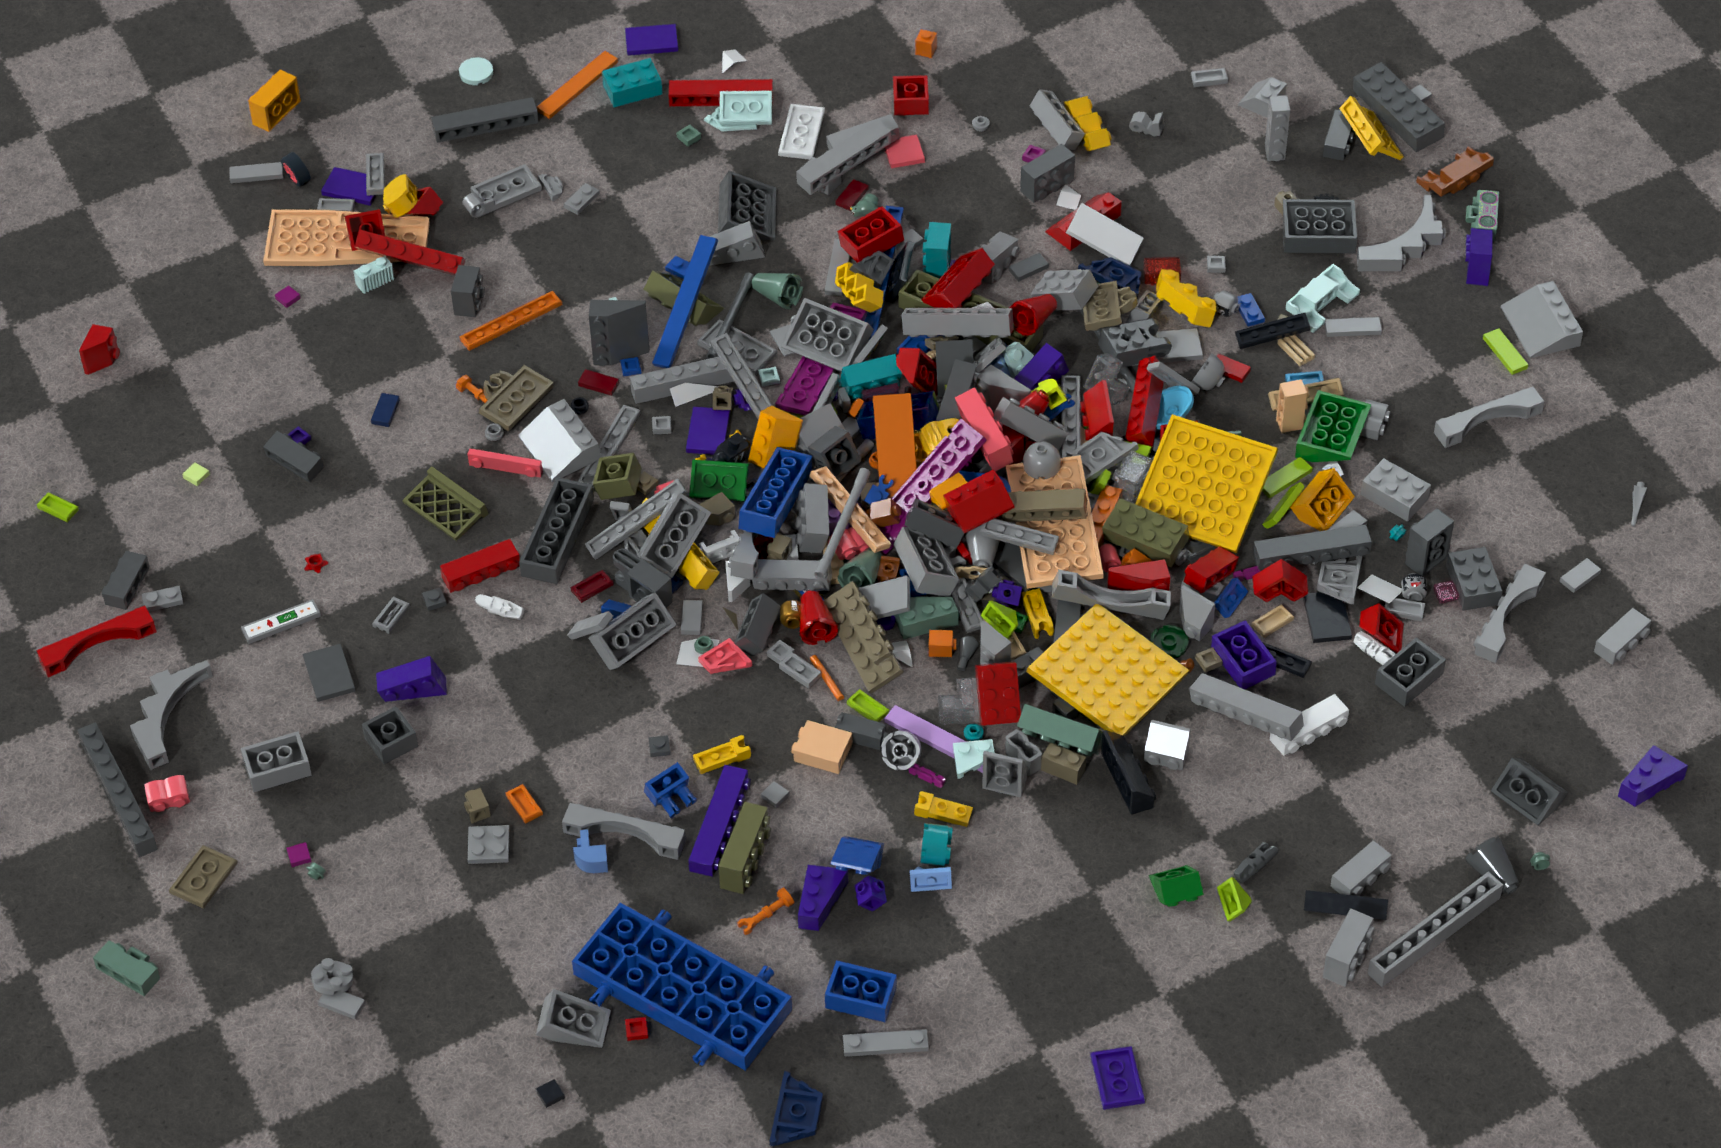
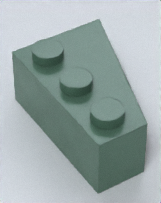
M910 597V611L894 615L903 640L927 634L929 630H941L958 625V609L952 597Z

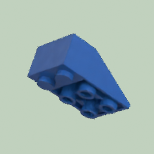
M843 836L831 860V865H836L835 869L848 871V869H856L855 873L868 875V873L880 868L884 843Z

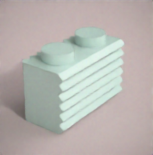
M383 256L371 263L362 265L354 270L355 284L366 294L369 290L372 291V289L378 288L382 284L385 285L388 281L391 282V280H394L392 263L386 256Z

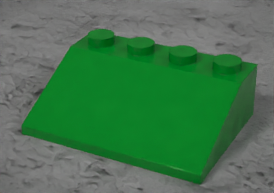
M1318 390L1298 438L1295 458L1301 457L1309 462L1351 460L1372 404Z

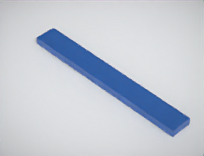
M703 235L699 237L652 364L654 366L670 368L673 364L716 249L717 238Z

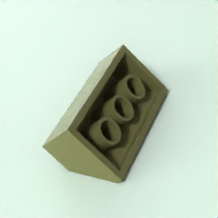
M653 270L643 290L649 293V297L655 300L659 299L662 301L661 304L671 309L674 306L683 281L671 273ZM699 292L688 322L695 326H698V324L706 325L724 307Z

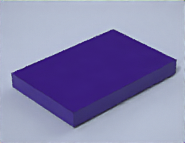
M676 24L625 28L627 56L678 52Z
M337 167L333 168L321 190L323 196L337 199H354L355 203L371 206L376 195H367L365 173Z
M693 407L686 453L714 455L718 445L726 440L730 410Z
M1132 1046L1090 1052L1103 1110L1145 1103Z

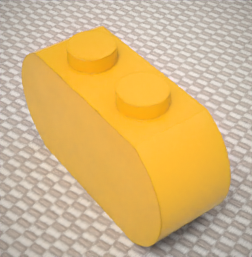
M406 174L396 177L385 187L383 207L386 212L391 213L397 218L409 212L416 205L417 187Z

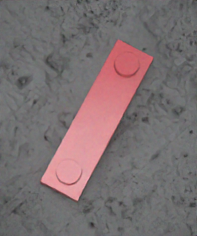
M471 448L468 451L469 465L475 468L482 467L540 478L543 473L541 460Z

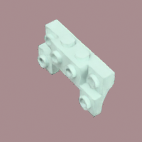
M1332 264L1287 301L1286 310L1293 315L1306 313L1310 331L1314 333L1325 324V318L1318 313L1322 308L1336 297L1348 304L1360 294V289L1348 280L1342 269Z

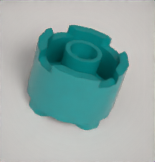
M924 823L920 863L941 866L949 865L951 847H947V845H951L953 828L947 825Z

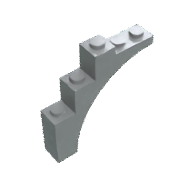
M1424 195L1422 213L1417 222L1407 232L1386 243L1358 247V271H1401L1402 265H1405V258H1421L1422 252H1425L1426 245H1441L1442 239H1445L1446 231L1445 228H1442V221H1437V216L1433 214L1435 213V202H1432L1431 195Z
M207 660L177 671L170 675L168 670L149 677L152 689L156 695L149 696L140 701L142 712L146 719L130 725L133 738L150 770L169 763L163 740L166 722L177 702L189 690L213 677Z

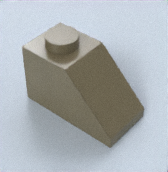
M722 492L699 504L711 512L705 523L707 525L721 526L735 518V506Z

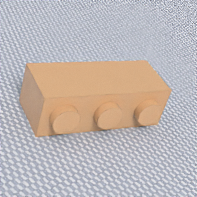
M1302 379L1280 383L1276 421L1281 433L1301 430L1306 421V399L1309 397L1308 387L1304 386Z

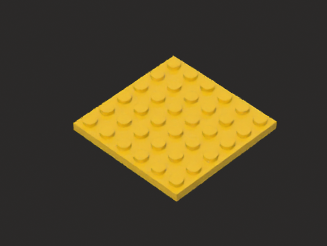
M1172 414L1135 504L1188 525L1189 538L1216 547L1221 546L1228 551L1237 553L1278 449Z
M1095 604L1027 668L1026 672L1102 729L1125 736L1188 674L1189 669L1103 606Z

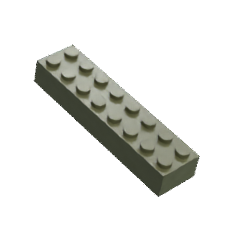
M916 270L899 291V307L904 310L905 308H934L923 303L921 299L936 284L939 278ZM972 293L968 299L963 300L960 308H972L985 302L990 303L994 308L1008 307ZM1043 324L1034 334L1029 336L1018 333L1015 330L1017 327L1014 325L1011 335L1000 337L1007 346L1013 342H1019L1029 352H1032L1043 338ZM991 335L989 337L974 336L988 345L998 335Z

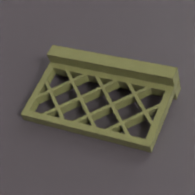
M432 466L427 470L428 475L402 500L404 504L455 541L480 517L484 519L489 514L483 502ZM429 482L434 485V490L424 491V487ZM445 493L447 495L446 500L437 501V494ZM434 495V501L424 502V496ZM414 497H421V503L413 504L410 501ZM459 503L460 509L450 510V504ZM447 504V511L437 512V505ZM434 506V512H424V507ZM472 512L474 514L471 519L464 520V513ZM460 514V520L450 521V515ZM447 516V522L439 523L437 517ZM461 525V529L456 534L451 532V526Z

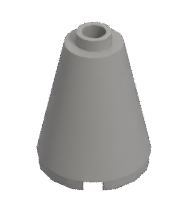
M982 525L965 533L973 566L989 568L993 566L1000 541L981 536L980 529Z

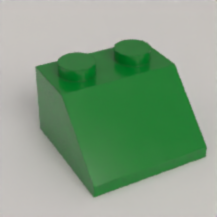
M1188 865L1149 875L1160 903L1167 905V907L1176 906L1183 900L1187 902L1195 901L1198 899V896L1204 895L1199 871Z

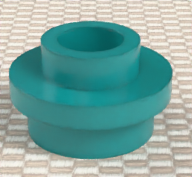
M1396 524L1390 530L1391 536L1389 538L1397 542L1406 533L1405 526L1403 524L1400 526Z
M969 724L964 728V736L968 741H979L983 737V728L978 724Z

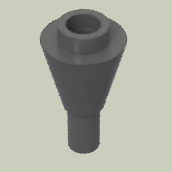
M965 636L960 639V661L957 668L960 671H965L967 662L979 646L974 637Z

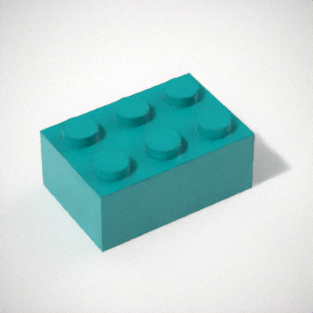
M651 58L602 71L603 86L613 107L663 94L662 80Z
M929 222V229H925L924 237L927 242H923V253H926L923 255V265L926 266L923 267V272L940 279L950 268L951 223Z
M895 354L842 367L841 388L845 387L852 402L857 398L873 397L883 392L892 393L899 388L902 372L897 367Z

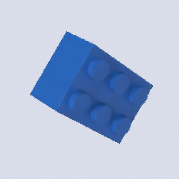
M836 961L825 992V1008L886 1022L897 989V975Z

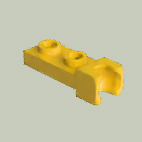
M1035 589L1021 592V598L1034 638H1039L1038 633L1041 630H1045L1049 636H1053V622L1049 616L1041 590Z
M740 735L730 739V742L693 755V761L700 774H704L724 765L749 759L751 757V749L749 746H745L744 736Z
M921 791L919 792L918 803L915 805L914 815L923 818L930 817L968 827L973 807L934 797V794Z

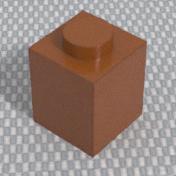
M889 498L871 503L870 520L879 528L900 523L901 508L893 499Z

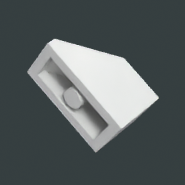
M726 561L728 600L733 602L750 586V579L730 576L731 568L728 567V561Z

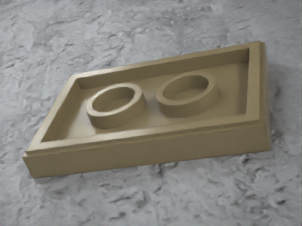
M202 845L171 886L169 893L204 909L237 865V860Z

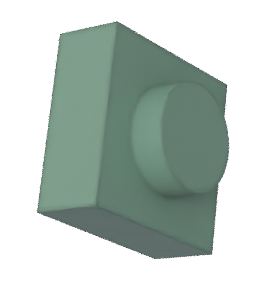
M688 125L677 132V138L686 146H690L701 139V133L691 125Z

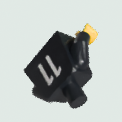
M735 430L734 434L729 435L730 437L718 445L713 458H706L705 454H702L700 457L695 458V460L741 463L749 457L752 440L742 435L739 430Z

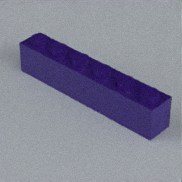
M724 765L688 860L690 872L713 877L715 870H719L720 856L724 853L727 846L726 840L730 838L733 831L732 823L737 821L739 815L738 807L743 805L745 799L744 791L750 787L751 779L748 778V770Z

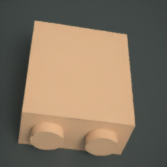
M807 720L805 726L800 728L798 741L794 742L791 753L794 754V762L839 774L852 746V733Z

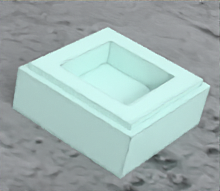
M776 367L758 370L762 387L780 384Z

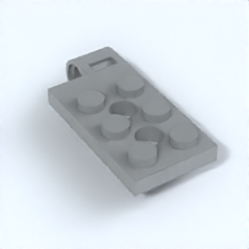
M524 164L472 186V193L463 199V205L472 217L478 218L542 191V186Z

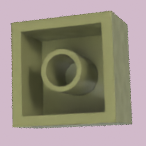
M628 453L599 458L593 486L601 500L636 495L642 467L635 454Z

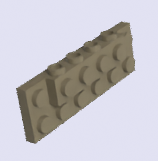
M850 582L824 600L837 623L838 635L870 693H874L904 673L892 651L894 650L892 643L884 637L886 635L885 630L876 622L878 620L877 615L873 610L870 611L868 607L870 602L865 595L862 596L855 582Z

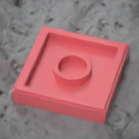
M917 135L900 137V139L884 147L891 168L925 163V157Z

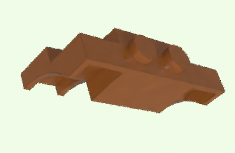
M1468 146L1466 151L1455 155L1456 161L1441 169L1440 175L1428 170V174L1423 177L1418 176L1416 182L1426 191L1433 190L1441 197L1448 192L1454 194L1459 190H1463L1472 182H1476L1480 177V173L1493 166L1494 158L1487 152L1479 153Z

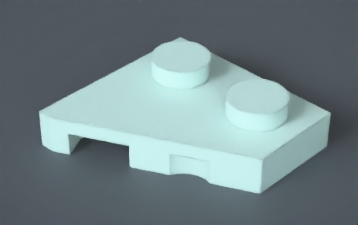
M1013 342L1002 352L1013 379L1034 357L1019 342Z
M992 739L953 743L958 779L964 777V773L970 770L975 771L983 765L984 751L995 753Z

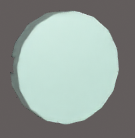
M470 58L460 65L459 75L461 80L467 84L478 85L481 82L484 84L492 78L493 66L485 58Z

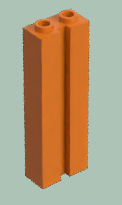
M911 393L873 396L879 478L881 475H885L884 484H888L891 479L894 481L893 486L886 490L890 494L888 499L892 498L917 470Z

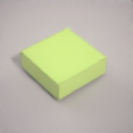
M194 463L182 475L185 480L198 486L210 473L206 468Z

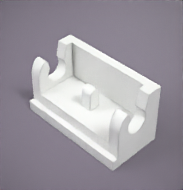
M735 530L730 531V538L707 547L704 542L699 543L700 550L711 563L733 556L734 547L738 545L739 536Z

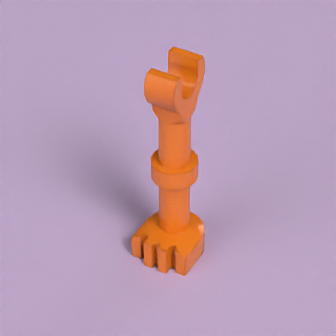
M463 375L457 380V390L463 392L468 389L477 400H481L484 403L488 401L483 393L484 390L474 386L471 383L472 379L468 375Z
M784 887L778 890L777 897L779 899L769 906H764L762 911L752 918H743L737 922L739 928L744 925L748 926L743 930L745 935L750 934L757 923L766 917L770 918L773 916L772 913L784 905L790 907L794 904L792 896Z

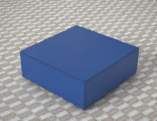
M638 357L620 360L623 376L641 374Z

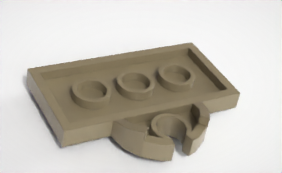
M1117 281L1098 284L1099 287L1083 307L1086 331H1095L1100 328L1122 324L1121 314L1133 310L1138 304L1136 293L1130 290V287L1118 289Z
M526 365L514 375L505 371L492 374L490 382L498 384V386H491L489 381L485 380L483 393L488 401L479 409V414L499 424L505 430L510 431L554 387V382Z

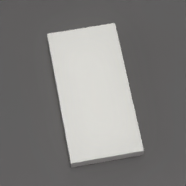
M790 105L778 156L811 159L814 156L825 112L824 107Z
M1083 203L1080 204L1066 231L1067 234L1109 258L1112 257L1130 266L1143 240V237Z

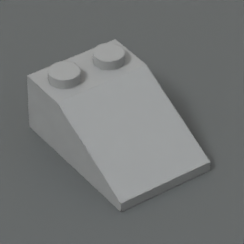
M991 364L978 374L976 390L978 393L981 392L986 400L985 404L987 407L990 406L994 412L1003 397L1008 400L1012 397L1017 401H1021L1031 393L1029 388Z
M984 751L982 788L1021 797L1028 774V767L1024 760Z
M553 989L544 999L536 1035L556 1042L602 1048L611 1010Z

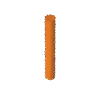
M816 655L811 656L810 661L816 669L821 671L823 680L837 701L844 699L843 694Z

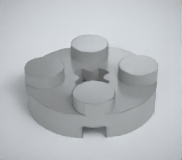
M331 958L323 959L320 964L313 968L311 983H313L314 989L322 994L334 995L335 991L340 990L343 993L352 986V967L339 961H333Z

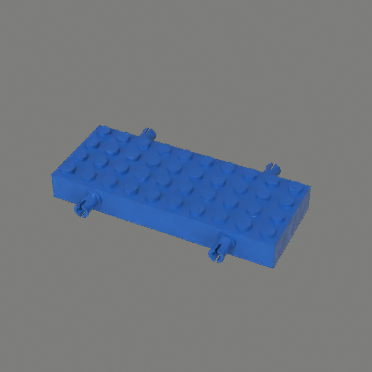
M619 903L572 960L573 974L598 988L593 996L589 998V1001L593 1004L597 1003L601 1007L605 999L611 995L700 1045L701 1048L693 1056V1060L697 1064L699 1063L700 1066H703L711 1054L715 1053L746 1071L792 1011V996L767 983L774 976V971L770 967L767 970L768 966H763L762 970L755 977L664 927L672 919L669 912L665 913V910H661L657 917L651 920L628 906Z

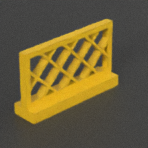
M1350 96L1339 109L1369 154L1375 156L1378 152L1401 160L1404 156L1374 111L1360 106L1356 98Z

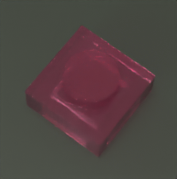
M1453 581L1434 584L1433 590L1440 604L1458 600L1459 594Z

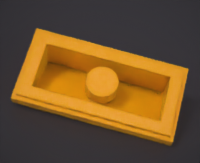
M959 472L929 491L931 501L942 510L945 509L946 504L943 495L962 486L967 481Z

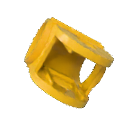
M950 418L932 421L921 428L918 437L927 457L945 436L948 437L951 434L948 432V429L953 428L959 419Z

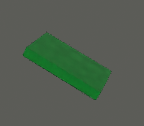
M692 460L689 497L710 499L722 492L730 501L745 502L749 464Z

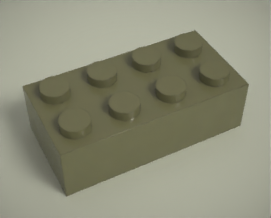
M1121 498L1102 527L1104 540L1128 550L1135 548L1155 561L1165 559L1169 567L1173 566L1189 539L1188 525Z
M744 802L719 863L721 889L744 894L746 887H750L752 871L755 872L757 870L758 856H762L765 844L763 843L765 839H769L771 834L768 807Z

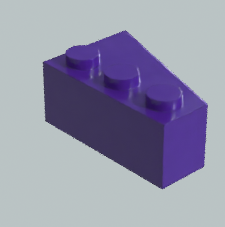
M1471 228L1470 235H1466L1465 262H1468L1466 284L1488 286L1492 260V230Z
M1046 343L1014 379L1032 391L1039 387L1038 383L1047 379L1057 381L1069 372L1063 354Z
M431 656L376 673L377 692L385 702L447 695L446 676Z
M1653 745L1622 781L1618 797L1636 807L1655 796L1659 791L1666 790L1675 782L1683 780L1688 765Z
M807 866L798 911L799 929L819 931L831 912V908L839 899L844 887L849 883L848 871L838 870L833 867Z

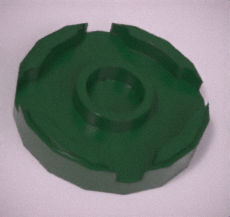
M1164 625L1163 628H1157L1153 631L1150 642L1172 658H1178L1187 651L1189 639L1183 629L1174 625Z

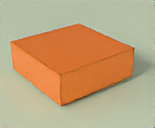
M857 398L847 412V416L854 418L864 401Z

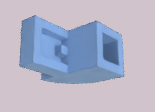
M588 829L580 830L581 838H577V847H573L576 865L588 873L608 872L606 844L590 846Z

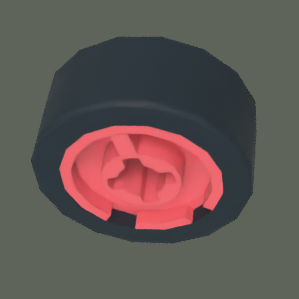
M291 152L281 159V164L286 174L298 187L311 179L306 165L295 152Z

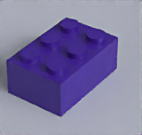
M1246 620L1212 635L1211 648L1213 647L1222 659V665L1239 688L1247 689L1275 676L1276 660Z

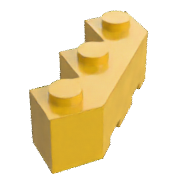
M1088 96L1063 102L1066 110L1085 133L1083 139L1086 151L1111 145V134L1107 131V128L1101 129V117L1097 112L1092 113V102L1088 99Z
M849 262L837 267L835 284L842 289L844 295L851 300L854 306L870 313L882 308L884 291L873 287L874 280L849 270L853 265Z
M1161 269L1156 284V297L1161 301L1164 299L1170 303L1169 307L1179 314H1185L1188 317V321L1193 325L1211 328L1216 313V301L1208 297H1198L1197 286L1189 283H1180L1179 272Z

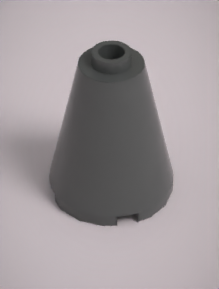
M1499 836L1496 839L1492 837L1476 847L1477 851L1474 855L1470 852L1465 858L1466 862L1480 875L1483 876L1489 871L1503 884L1502 894L1507 893L1509 895L1518 889V878Z

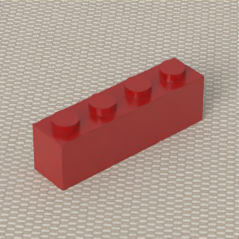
M511 539L440 565L441 577L450 593L460 591L464 587L478 584L490 577H496L503 572L516 569L520 566V556Z

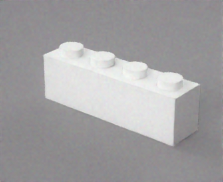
M1334 694L1302 711L1304 726L1292 741L1280 738L1270 733V741L1283 756L1288 753H1294L1299 747L1311 744L1317 737L1325 736L1332 729L1344 726L1348 721L1349 709Z

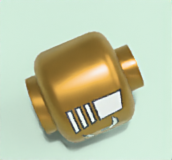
M789 600L781 605L780 621L785 627L790 629L800 627L801 602Z

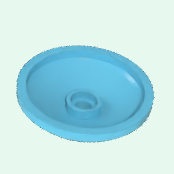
M1172 386L1162 390L1156 429H1160L1161 425L1168 424L1172 414L1182 418L1189 414L1194 403V396L1189 388L1185 386Z

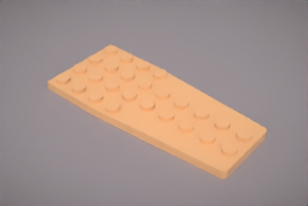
M334 210L271 211L263 260L264 266L368 264L383 256L361 250L352 251L344 216L362 212ZM381 214L386 237L427 247L430 227L428 217L403 215L395 218L392 214ZM387 258L390 262H402L391 258Z

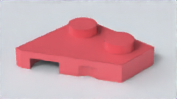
M730 638L698 657L699 663L710 674L752 666V660Z

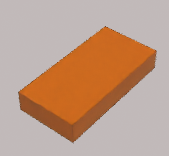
M523 784L505 793L525 824L543 815V811Z

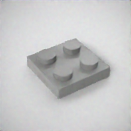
M509 825L473 826L468 828V864L509 862Z

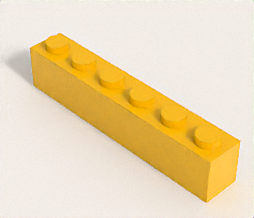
M661 514L643 526L649 534ZM695 543L692 544L678 567L680 574L685 576L689 580L690 586L697 590L709 589L720 573Z

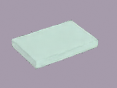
M720 91V125H772V91Z

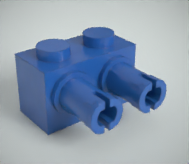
M678 762L646 782L644 786V793L655 807L662 805L670 818L674 817V814L677 815L681 812L680 808L671 798L673 795L678 794L686 807H690V803L693 805L697 801V798L694 797L687 787L689 776Z

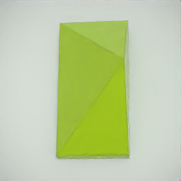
M992 600L989 601L980 615L1008 640L1018 626L1016 611Z
M1233 877L1217 887L1227 921H1232L1245 912L1252 902L1250 896Z

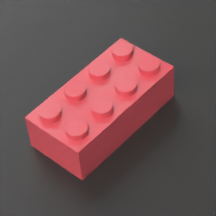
M974 387L955 397L962 420L986 438V442L979 449L990 468L996 472L1006 465L1013 463L1012 455L1014 452L1011 448V442L1007 435L1004 436L1002 433L1003 429L999 421H995L994 413L990 406L987 407L985 404L986 400L981 392L978 393Z

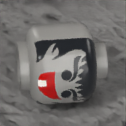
M1223 290L1220 293L1217 292L1213 297L1216 301V313L1225 317L1237 313L1240 306L1237 296Z
M1411 573L1402 579V595L1405 599L1419 602L1426 597V579L1422 575Z

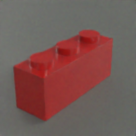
M1221 546L1211 550L1206 556L1200 557L1195 563L1187 566L1184 583L1203 593L1235 571L1239 557Z

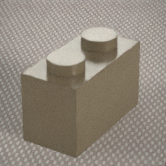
M1049 743L1041 757V771L1076 785L1086 770L1085 756L1053 743Z

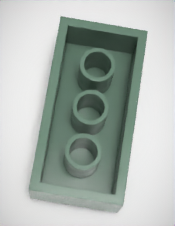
M1024 704L1017 727L1022 728L1024 734L1035 738L1037 734L1041 735L1040 739L1055 744V741H1058L1059 746L1070 750L1076 747L1078 748L1077 752L1092 757V754H1099L1102 746V730Z

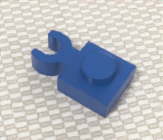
M881 475L879 486L877 487L873 484L864 501L871 505L873 502L888 499L890 494L886 490L893 486L894 481L891 479L888 484H884L885 475Z

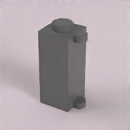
M843 712L838 715L835 728L851 732L852 743L881 750L884 738L889 735L887 733V724Z

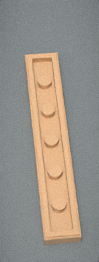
M826 466L811 471L810 477L816 484L827 485L829 500L842 514L850 494ZM856 503L849 519L850 525L874 553L890 548V541Z

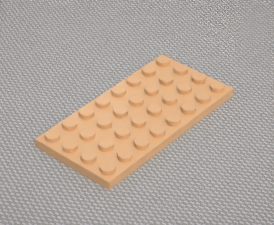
M1081 455L1060 458V471L1049 479H1045V477L1034 479L1028 476L1024 471L1023 463L1006 465L1007 479L1011 492L1078 488L1085 489L1088 500L1086 519L1015 522L1016 525L1059 536L1054 555L1019 546L1027 589L1052 585L1058 570L1078 573L1087 581L1104 578Z

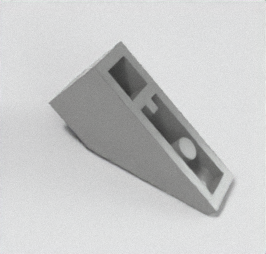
M1147 289L1137 301V306L1131 310L1126 323L1151 319L1161 303V300L1156 297V293Z

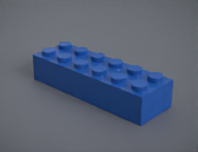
M777 447L740 509L738 529L775 538L797 500L799 491L803 489L804 484L810 477L813 456Z

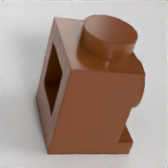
M881 556L877 583L899 577L900 558Z

